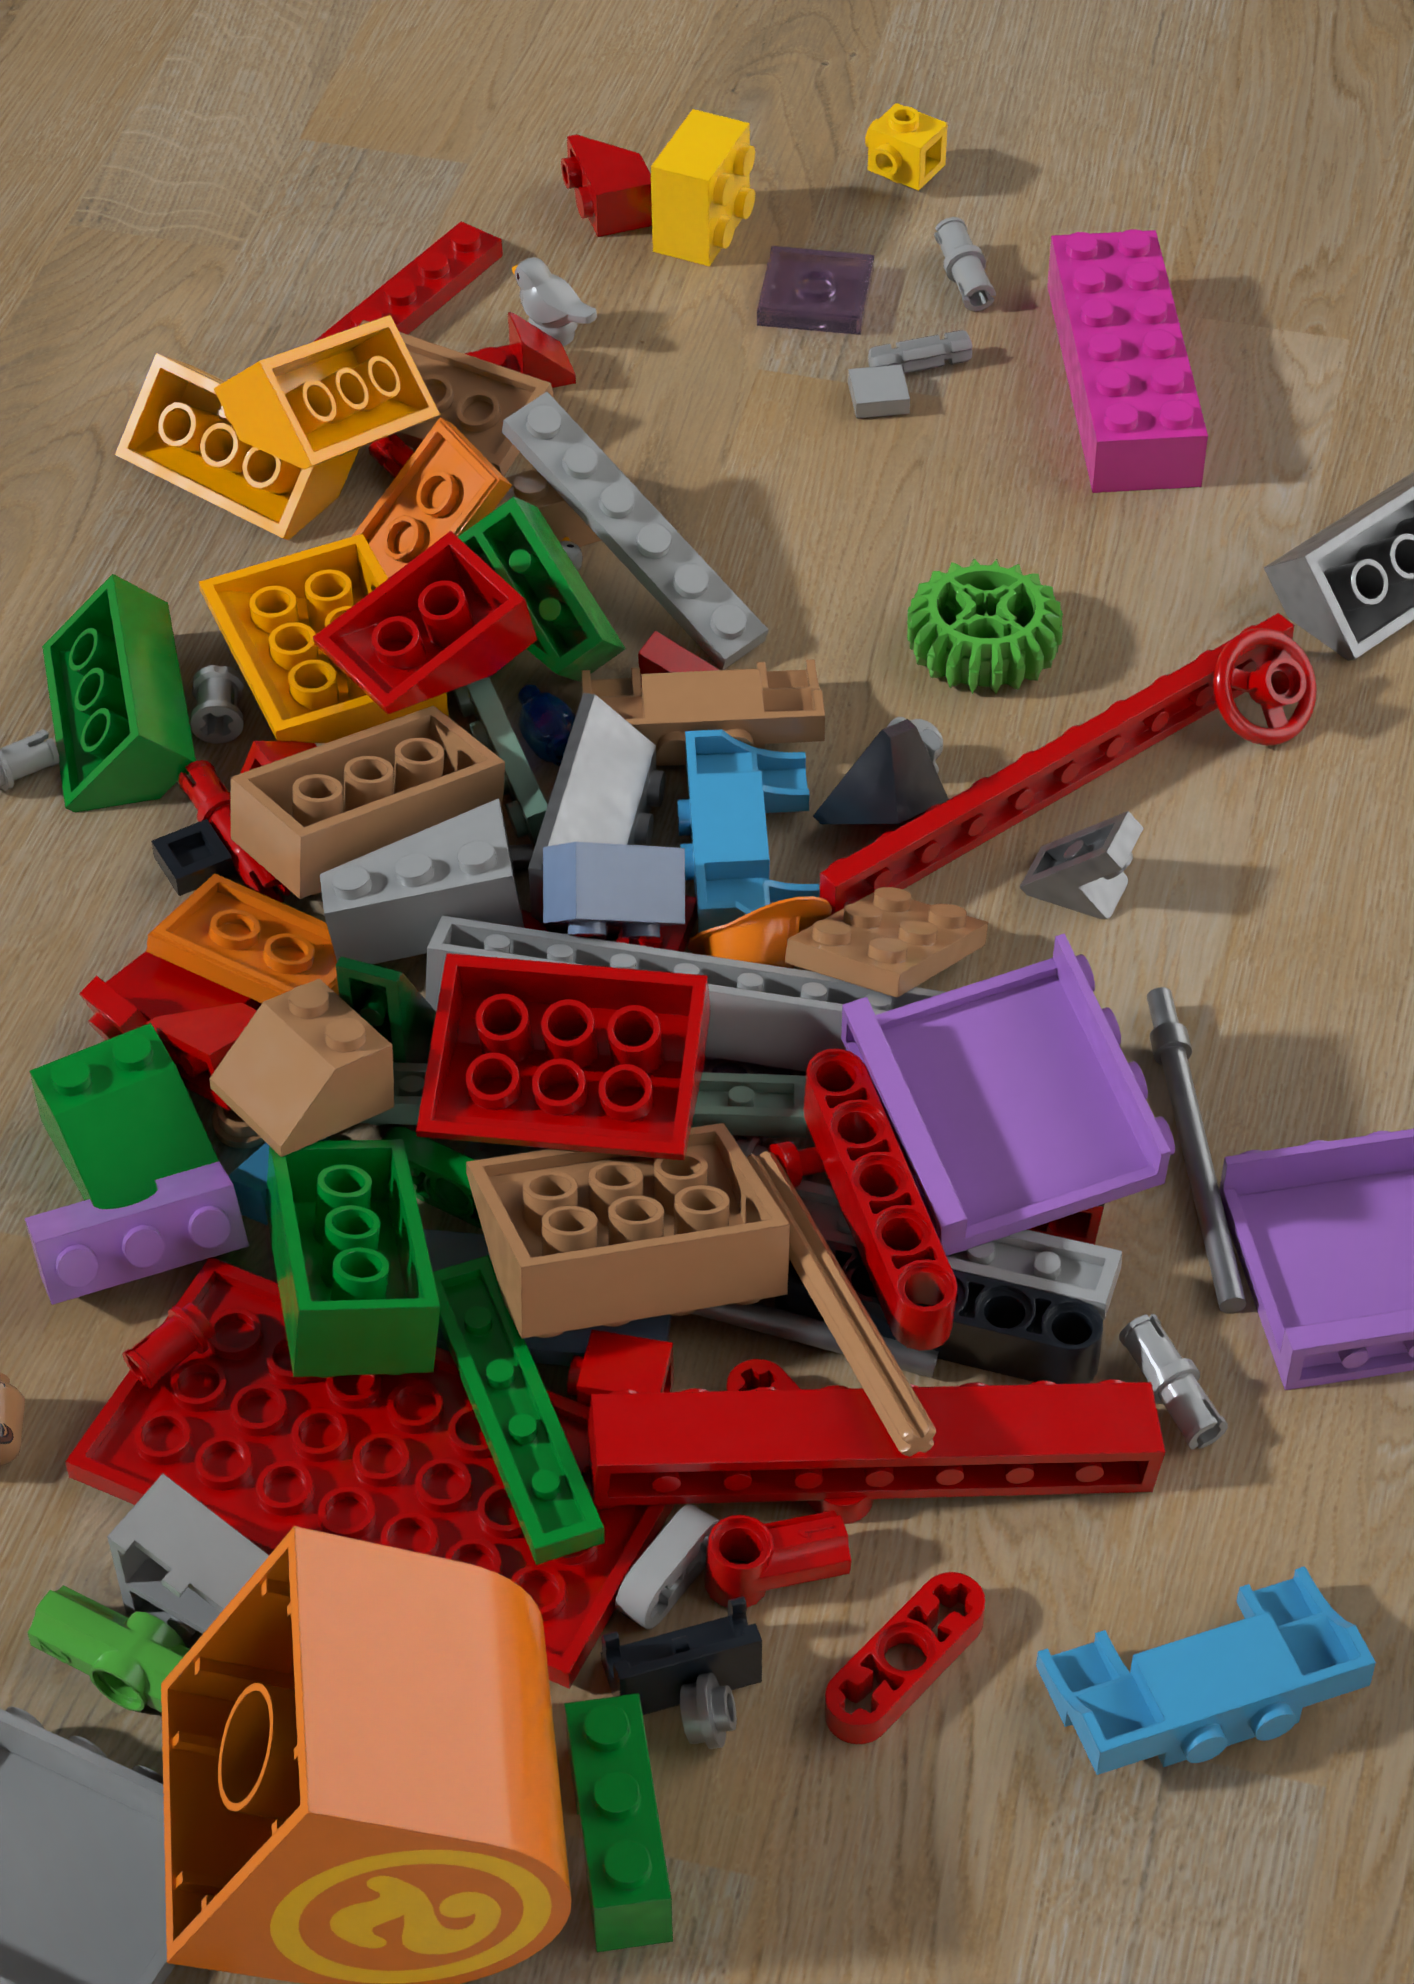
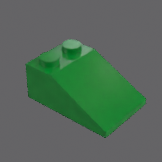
M151 1023L29 1071L41 1122L84 1201L90 1199L96 1208L116 1209L139 1203L157 1192L155 1180L219 1161L179 1071Z

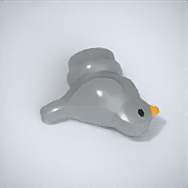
M536 257L527 258L520 262L519 265L512 267V272L520 287L519 296L521 304L529 316L528 322L560 341L563 346L569 344L574 339L578 323L589 324L597 318L596 309L584 304L572 287L564 279L552 274L541 259Z

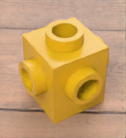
M895 103L879 119H875L867 130L865 145L868 148L867 170L888 178L895 183H900L919 191L946 165L948 123L918 112L912 107Z

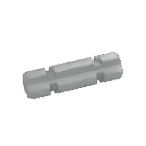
M958 330L945 333V339H940L937 334L897 342L896 348H891V344L874 346L869 349L868 363L869 367L902 364L905 374L942 367L945 365L944 360H949L951 365L968 362L972 358V342L967 331Z

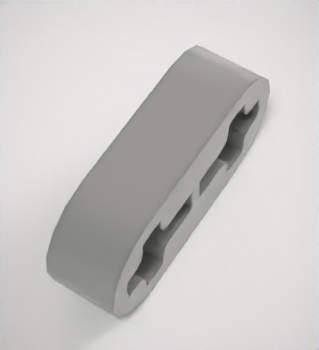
M692 1504L682 1507L627 1573L616 1596V1610L646 1629H652L657 1626L705 1568L708 1538L712 1528L720 1520Z

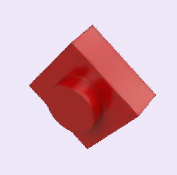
M97 975L79 993L94 1013L88 1020V1023L105 1040L144 1026L148 1022L137 1007Z

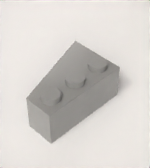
M499 798L320 874L324 915L337 962L340 956L369 964H376L425 954L442 915L524 928L513 860Z
M164 1474L158 1478L107 1536L126 1615L130 1617L131 1614L138 1611L146 1612L159 1618L177 1632L185 1646L191 1649L269 1556Z

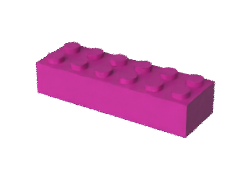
M1130 229L1124 232L1091 234L1076 232L1071 235H1052L1047 288L1092 493L1202 487L1208 433L1156 230L1141 231Z

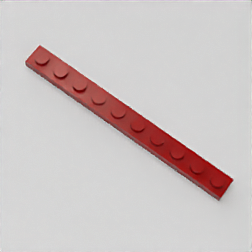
M1277 613L1258 625L1247 627L1242 632L1265 628L1279 631L1293 639L1295 625L1280 613ZM1228 642L1214 650L1203 652L1196 660L1169 675L1159 677L1150 686L1131 697L1116 701L1101 714L1081 725L1072 726L1062 736L1035 751L1023 754L1016 762L990 777L977 780L970 788L946 802L931 806L923 815L894 831L885 832L875 842L849 857L834 861L826 870L820 872L819 898L828 901L832 907L831 915L844 909L846 905L853 904L872 894L878 888L893 887L905 889L1218 708L1213 688L1214 670L1218 657ZM1267 646L1252 647L1241 654L1234 668L1247 672L1257 671L1263 664L1273 660L1278 651ZM1231 688L1234 699L1245 693V691Z

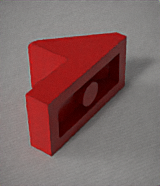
M508 312L509 345L486 347L479 351L464 353L550 382L552 388L576 384V374L562 343L512 312Z

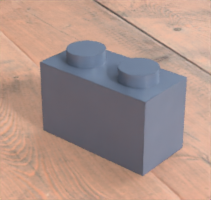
M570 842L543 847V923L568 924V935L605 936L606 926L622 927V938H660V927L685 924V848L593 842Z

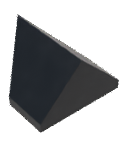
M909 719L882 729L815 812L813 817L821 825L899 824L925 812L935 804H942L949 800L917 727Z

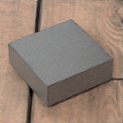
M902 364L848 369V386L856 418L910 414V396Z

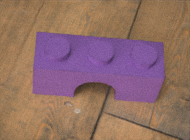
M220 1161L155 1180L157 1192L146 1200L130 1206L116 1209H99L94 1207L91 1200L88 1199L25 1218L40 1276L51 1305L248 1247L249 1243L234 1185Z

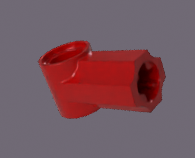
M835 1510L765 1524L747 1515H732L721 1519L712 1528L708 1538L704 1582L705 1589L710 1598L719 1605L728 1608V1600L744 1596L748 1608L756 1605L765 1596L766 1590L850 1574L852 1559L849 1550L848 1533L842 1516L837 1515ZM741 1560L748 1564H735L729 1561Z

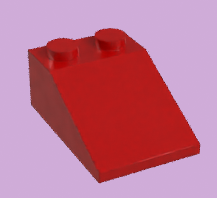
M449 531L312 637L315 645L387 715L492 676L537 641L525 599L452 531Z

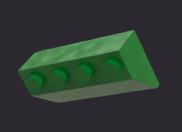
M112 574L42 646L56 747L59 754L65 808L73 812L160 799L178 781L181 772L189 774L185 767L196 761L168 602Z

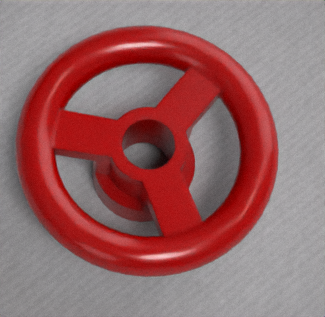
M1257 628L1240 633L1224 647L1218 657L1214 670L1213 688L1218 709L1228 726L1236 734L1249 742L1260 745H1278L1287 742L1305 728L1313 714L1317 691L1312 665L1302 648L1293 639L1279 631ZM1267 646L1278 651L1273 660L1263 664L1257 671L1247 672L1234 668L1241 654L1252 647ZM1231 688L1248 692L1250 697L1261 705L1268 728L1257 726L1243 716L1234 701ZM1297 702L1293 714L1287 720L1283 706Z

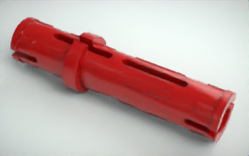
M198 760L188 764L185 768L196 783L193 784L187 774L183 772L179 774L178 783L196 807L198 822L205 819L209 821L231 854L235 869L249 889L281 903L284 902V899L279 895L274 885L279 887L283 895L289 896L291 891L231 839V792H228L214 766L206 760Z

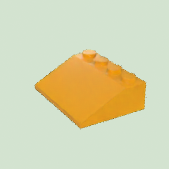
M363 533L199 581L200 592L278 741L326 744L433 705L449 717L447 693L387 715L313 641V636L388 579Z

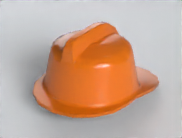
M815 896L794 897L776 901L728 924L699 932L689 939L688 949L693 954L793 969L794 965L785 963L787 939L809 928L815 922L829 917L832 907L827 900Z

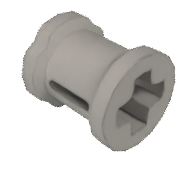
M209 665L201 668L194 674L192 694L197 700V706L191 713L190 726L195 736L205 742L214 744L227 743L237 738L242 732L244 720L243 714L238 708V702L243 697L244 679L233 668Z

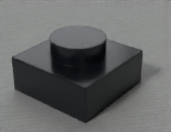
M207 819L151 841L154 858L178 896L198 889L213 874H218L224 878L235 874L231 854Z

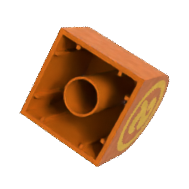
M294 1526L161 1683L167 1963L301 1984H462L498 1973L528 1959L547 1946L561 1932L570 1915L572 1903L544 1625L538 1605L522 1587L510 1579L479 1566Z

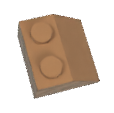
M317 979L297 986L291 991L266 1000L261 1004L210 1077V1088L280 1157H283L394 1108L392 1044L323 981Z

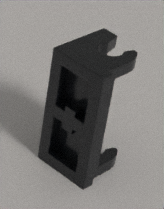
M741 1596L728 1600V1616L622 1646H620L617 1631L602 1635L601 1662L613 1697L639 1693L642 1714L646 1715L680 1705L682 1685L696 1683L700 1674L713 1673L717 1678L719 1686L728 1685L731 1690L762 1682V1638L756 1623L748 1625L745 1597Z

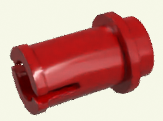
M188 1303L182 1309L173 1306L168 1310L169 1319L134 1347L123 1352L122 1356L127 1366L146 1387L152 1388L160 1378L194 1351L203 1354L208 1350L207 1341L215 1335V1331L206 1316L194 1304Z

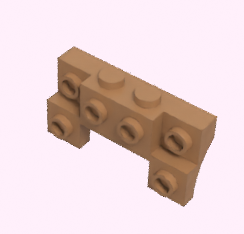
M815 659L806 660V670L766 671V662H757V669L641 674L642 688L640 668H631V678L591 680L590 670H581L582 693L597 695L656 745V766L686 765L685 731L722 729L733 738L761 749H765V744L825 741L823 692L819 688Z

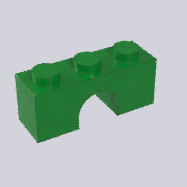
M637 1693L564 1703L568 1754L576 1811L580 1817L587 1888L596 1951L604 1952L673 1942L672 1897L640 1695Z

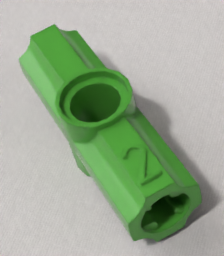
M64 1585L59 1590H49L35 1609L32 1625L27 1632L31 1646L89 1675L92 1683L109 1700L125 1709L138 1712L148 1705L162 1713L161 1683L190 1650L185 1646L177 1632L159 1618L146 1612L138 1611L127 1618Z

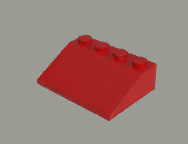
M446 953L416 1128L417 1136L685 1161L703 1072L711 1013L708 976Z

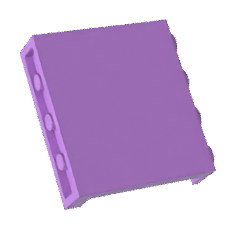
M1065 933L1055 936L1053 958L877 1015H875L868 997L842 1005L841 1039L846 1050L860 1057L867 1068L946 1256L1165 1183L1170 1155L1175 1153L1172 1132L1162 1116L1154 1117L1146 1101L1148 1089L1143 1072L1135 1061L1127 1062L1119 1046L1121 1044V1033L1116 1017L1109 1007L1101 1009L1093 993L1095 981L1090 964L1083 954L1075 956Z
M1414 1129L1394 1132L1377 1131L1367 1136L1334 1141L1316 1140L1301 1146L1267 1151L1250 1150L1239 1155L1225 1157L1219 1192L1227 1225L1284 1389L1291 1390L1414 1370Z

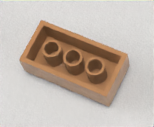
M433 705L231 777V839L301 899L322 892L320 874L498 798L501 810H503L505 761Z

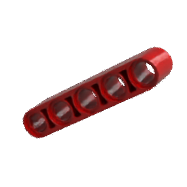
M839 1048L821 1051L809 1061L806 1069L803 1109L806 1124L892 1334L898 1342L907 1348L918 1351L935 1349L943 1345L949 1338L952 1330L958 1289L956 1277L865 1064L860 1057L851 1051ZM916 1304H925V1305H929V1306H928V1307H923V1306H919V1305H916Z

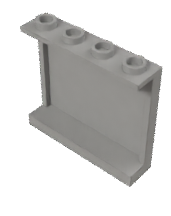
M11 1706L6 1710L0 1709V1984H164L176 1964L167 1963L163 1777L144 1766L136 1765L131 1770L108 1759L98 1746L85 1738L71 1736L67 1740L45 1730L34 1716L20 1708Z

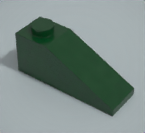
M340 956L335 965L339 997L392 1044L393 1062L428 1063L436 1011L402 972Z

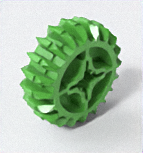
M973 558L970 566L963 568L951 562L947 573L933 571L930 581L919 583L918 590L914 598L911 599V606L908 607L907 640L910 642V649L914 650L913 653L916 656L917 665L927 666L930 678L946 676L950 688L963 683L969 685L972 694L978 686L990 687L997 694L1000 686L1007 684L1019 690L1024 678L1038 681L1040 672L1052 666L1056 653H1058L1059 645L1062 644L1063 613L1060 610L1061 602L1056 601L1053 587L1040 583L1039 574L1023 575L1020 564L1008 569L1000 567L998 559L992 565H980Z

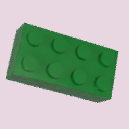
M403 1139L317 1141L283 1157H280L269 1146L265 1208L293 1377L316 1376L329 1378L339 1375H402L405 1373L434 1372L440 1302Z

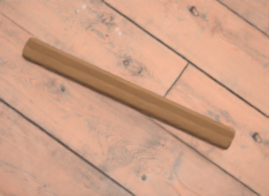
M765 1151L758 1156L754 1154L747 1157L748 1161L790 1224L789 1260L896 1447L902 1454L909 1457L919 1451L926 1453L934 1445L932 1438L936 1434V1428L776 1155L769 1151Z

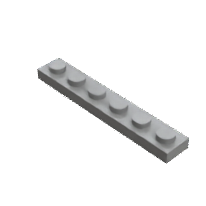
M545 392L503 420L502 433L721 670H725L766 640L768 628L548 392Z

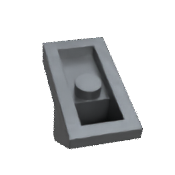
M1127 811L1043 845L1023 879L1020 888L1028 896L1099 919H1108L1113 914L1128 884V878L1123 871L1130 865L1133 859L1131 852L1144 828Z

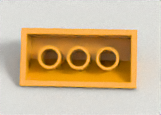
M391 315L260 360L213 388L223 407L226 418L232 424L240 441L304 470L440 415Z
M156 353L116 450V456L286 540H290L339 498L359 448L304 470L239 440L232 424L226 418L223 407L213 389L225 381L192 365Z

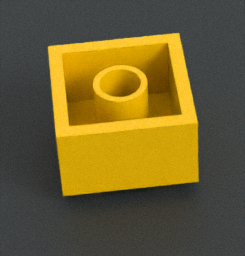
M692 109L651 165L653 252L710 266L721 249L729 247L736 227L742 219L746 220L749 218L755 202V191L750 188V172L755 160V148L750 145V123Z

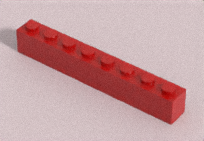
M1116 1379L1080 1384H1056L1051 1381H1037L1028 1385H987L980 1382H971L960 1386L918 1387L910 1384L936 1428V1434L932 1438L934 1441L933 1447L926 1453L919 1451L910 1457L898 1450L864 1389L848 1388L841 1385H832L821 1389L798 1390L759 1387L750 1391H708L701 1388H691L681 1392L639 1393L633 1390H618L610 1394H591L587 1429L591 1494L595 1506L816 1501L868 1496V1499L1153 1492L1166 1452L1152 1383H1126Z

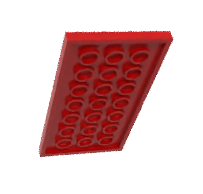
M209 1258L175 1305L182 1309L188 1303H192L209 1320L215 1335L207 1341L208 1350L203 1354L194 1351L160 1378L152 1388L143 1385L132 1371L129 1370L65 1461L69 1478L135 1505L158 1478L164 1474L268 1555L274 1551L291 1529L297 1526L464 1562L496 1572L522 1587L538 1605L544 1625L549 1680L570 1689L616 1609V1596L624 1578L655 1540L675 1504L595 1506L604 1526L605 1543L536 1565L449 1351L436 1346L434 1372L405 1373L402 1375H339L329 1378L316 1376L293 1377L278 1283L215 1258ZM547 1391L592 1498L587 1443L590 1407Z

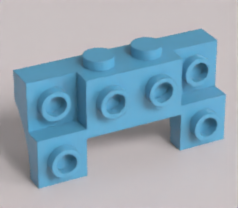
M722 729L685 731L689 799L677 800L679 836L691 837V843L680 844V848H685V881L694 880L698 933L728 924L776 901L807 896L819 898V884H794L769 880L770 858L765 813L809 811L810 794L807 787L805 752H778L756 748L733 738Z
M1304 1566L1295 1569L1293 1579L1255 1591L1251 1589L1249 1584L1239 1587L1236 1602L1245 1619L1134 1654L1130 1672L1115 1650L1106 1630L1095 1633L1093 1643L1052 1656L1048 1648L1038 1651L1036 1667L1064 1727L1074 1726L1096 1775L1157 1755L1163 1767L1184 1760L1190 1763H1201L1216 1757L1227 1746L1254 1737L1261 1741L1277 1738L1299 1723L1303 1707L1370 1686L1376 1662L1356 1625L1346 1621L1330 1606Z

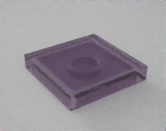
M771 246L757 308V326L861 335L874 272V255Z

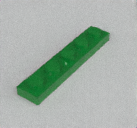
M489 1255L433 1271L440 1302V1329L536 1565L605 1543L602 1521L525 1339L521 1338L503 1303Z

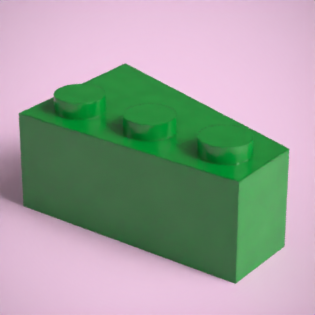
M513 496L458 536L462 542L525 599L537 637V641L526 648V650L555 674L580 682L582 681L581 670H590V674H592L626 649L538 507Z

